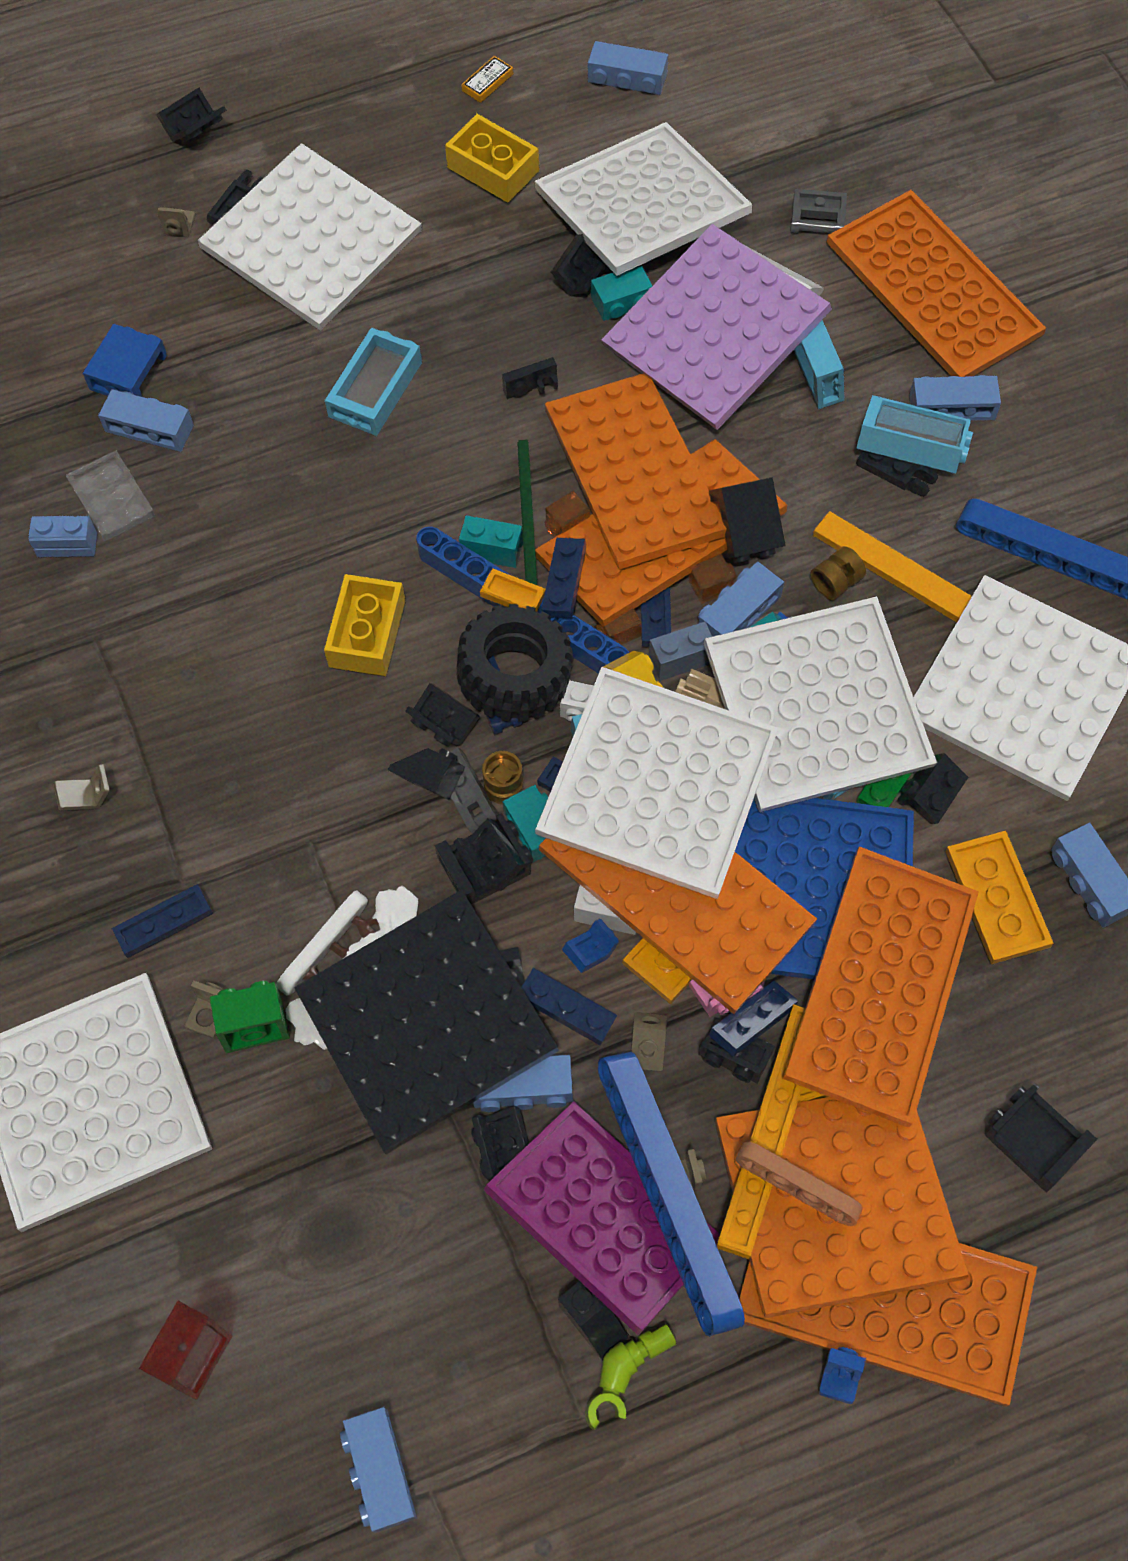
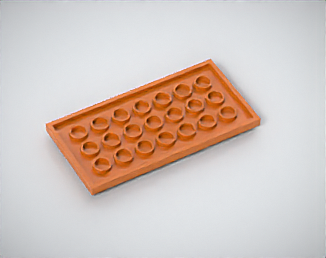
M912 190L836 230L827 237L826 243L950 376H975L1040 338L1046 331V327Z
M644 373L545 403V411L619 570L725 537L727 528L723 524L721 513L715 501L711 502L709 489L653 380Z
M716 439L691 454L709 490L760 480ZM776 495L781 516L787 512V504ZM718 500L715 501V503L720 511V505ZM592 514L536 548L535 555L550 571L556 538L585 539L586 551L576 600L605 628L728 550L726 537L619 570Z
M548 838L539 845V851L733 1014L741 1008L817 921L814 915L736 852H734L718 899Z
M859 846L854 855L782 1079L909 1128L914 1121L979 891Z
M959 1243L969 1274L967 1279L764 1318L749 1260L739 1300L744 1311V1324L828 1351L831 1348H849L856 1351L858 1356L866 1358V1363L1008 1407L1010 1406L1037 1267Z

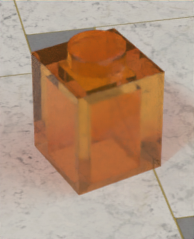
M572 491L545 508L546 521L544 523L552 536H558L590 517V509Z
M721 554L690 568L689 583L701 604L718 598L720 592L726 586L731 587L734 584V579H736L731 563H726Z
M632 606L604 624V628L598 621L594 628L622 645L641 637L642 622Z

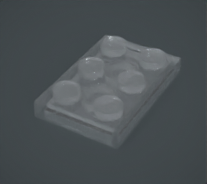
M116 450L66 474L68 482L104 542L155 517L152 507Z

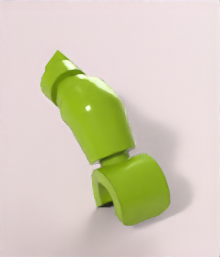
M667 1324L653 1333L648 1330L639 1335V1341L636 1343L631 1340L626 1344H623V1342L616 1344L604 1356L599 1387L603 1388L602 1394L594 1396L585 1408L586 1422L592 1430H595L600 1423L596 1416V1410L603 1402H607L614 1407L616 1418L626 1419V1408L619 1396L620 1393L625 1394L632 1375L637 1373V1368L645 1363L644 1358L648 1357L651 1360L676 1345V1340Z

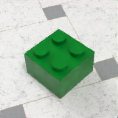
M259 981L251 984L250 988L242 990L224 989L219 991L217 995L209 997L215 1032L226 1053L290 1039L283 1002L275 982Z

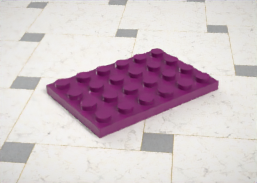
M574 1101L508 1163L484 1189L498 1205L638 1336L684 1286L630 1152ZM708 1224L717 1246L720 1234Z

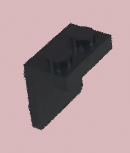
M199 87L158 112L156 116L172 142L181 139L184 143L202 133V129L204 130L223 119L221 114L227 110L225 106H222L213 111Z

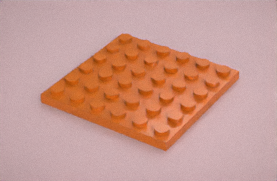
M831 1097L799 1102L781 1158L855 1199L862 1205L863 1209L856 1225L847 1226L772 1185L750 1257L764 1318L967 1279L969 1276L917 1110L913 1124L908 1128ZM760 1110L716 1117L715 1120L733 1193L742 1168L737 1163L736 1157L743 1143L750 1142Z

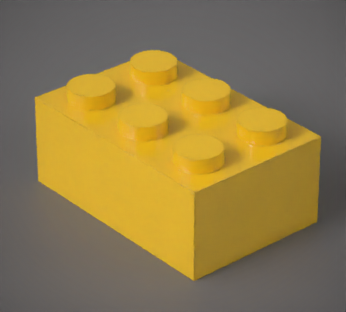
M476 114L445 144L447 168L507 203L539 172V148L479 114Z
M345 574L324 648L330 668L380 676L387 675L405 605L402 583Z

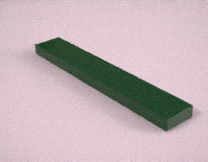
M527 439L517 442L525 581L537 585L529 442Z

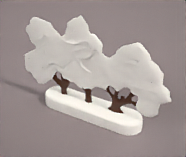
M403 886L398 887L396 891L390 889L379 891L376 897V912L373 918L362 920L359 916L367 906L368 900L357 890L354 891L280 976L276 983L277 989L285 995H291L296 991L295 986L304 982L305 979L318 974L316 966L330 950L343 959L417 915L418 898ZM354 924L357 926L362 938L359 942L343 949L337 942L350 926ZM377 924L380 930L376 932L369 926ZM300 998L290 1002L286 1007V1018L296 1027L294 1041L300 1042L303 1045H309L314 1042L323 1050L327 1049Z

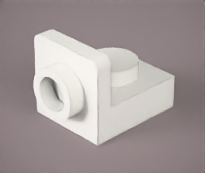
M569 681L564 698L560 702V717L572 721V716L583 714L594 685Z

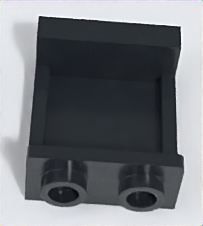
M773 477L709 490L711 502L719 500L722 521L727 528L725 537L728 552L722 553L723 559L733 558L734 563L751 559L750 554L758 552L759 557L776 554L775 548L786 546Z
M502 813L496 815V822L526 865L507 885L509 886L531 875L530 863L533 862V857L526 845L521 846L516 839L519 834L514 823L511 820L506 821ZM444 840L435 845L437 858L456 892L462 890L471 905L499 891L484 889L475 882L473 872L459 858V851L454 844L449 846L447 841Z
M1034 1083L1028 1090L1022 1086L1009 1099L1014 1105L1006 1113L1002 1109L997 1111L987 1122L992 1128L985 1136L1047 1193L1095 1143L1097 1138L1089 1130H1086L1083 1134L1080 1133L1037 1093L1040 1087Z

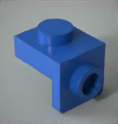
M602 919L594 921L589 931L566 942L562 950L577 969L583 973L609 959L619 940Z
M831 1348L826 1359L819 1394L844 1403L853 1404L866 1358L858 1356L856 1351L849 1348Z

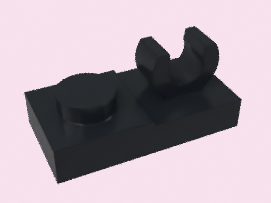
M552 357L502 374L503 392L506 398L522 396L538 388L540 394H545L544 386L552 384L553 388L557 390V364Z

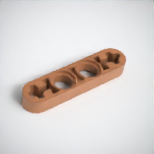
M743 1143L736 1157V1161L741 1167L835 1221L847 1226L856 1225L863 1209L858 1201L755 1143Z

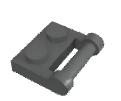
M795 189L791 233H799V231L833 233L844 227L847 193ZM800 217L836 220V223L800 220Z

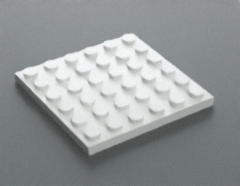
M667 122L535 181L536 191L578 235L583 234L586 244L617 276L699 238L711 224L720 228L752 213V203Z
M301 143L200 237L198 244L201 249L321 330L422 230V225L419 221Z
M984 575L913 698L926 730L1068 801L1128 690V644Z
M877 596L705 638L704 646L725 709L779 728L754 796L759 812L916 772L936 765L937 762Z
M601 667L535 829V834L718 899L779 728Z
M147 973L0 1033V1175L17 1229L20 1232L212 1150Z

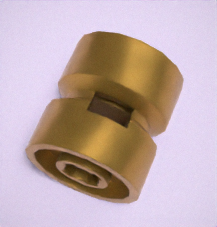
M843 546L829 556L828 560H824L813 568L810 576L816 589L825 598L834 600L844 593L848 586H853L866 575V568L860 556L853 549Z
M498 751L485 759L482 767L484 790L492 802L503 804L504 800L523 791L522 765L520 759L515 754L508 751Z

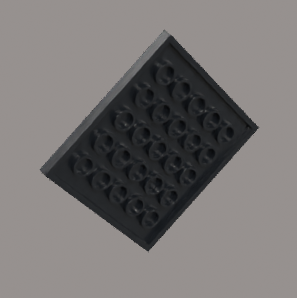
M462 890L294 987L386 1155L559 1051Z

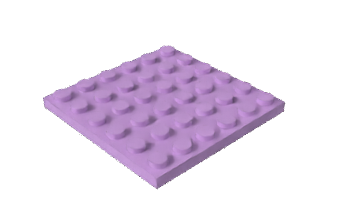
M711 224L601 340L605 347L641 374L644 373L656 385L718 430L821 322L832 308L825 299L714 224Z

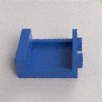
M113 324L83 372L89 390L108 396L111 389L121 392L128 391L142 397L139 387L157 358L165 360L167 356L162 339L152 334L147 335L137 332L130 327Z

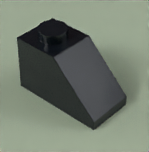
M427 748L390 764L388 771L449 800L465 767L455 761L457 755L443 748L440 749L439 753Z
M580 1281L558 1298V1306L602 1361L611 1348L629 1339V1336L613 1312Z

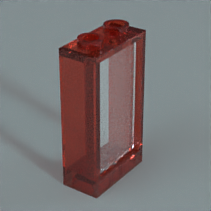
M177 1301L139 1369L197 1401L230 1342L232 1335L210 1317Z

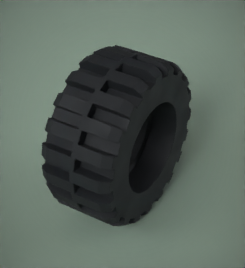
M509 604L508 608H503L500 605L493 607L492 612L488 613L487 610L477 615V621L473 619L466 625V629L461 633L459 639L456 677L458 684L461 686L463 696L466 699L471 698L470 704L477 710L484 709V714L492 718L496 715L500 716L501 720L509 722L510 718H518V722L528 721V717L532 715L534 718L544 715L545 709L551 711L557 706L558 700L563 698L569 683L573 658L572 648L570 647L568 635L565 632L562 633L563 627L556 620L550 621L551 616L545 612H535L536 608L530 606L519 608L518 604ZM502 651H520L533 657L540 667L526 675H508L495 669L488 662V659Z

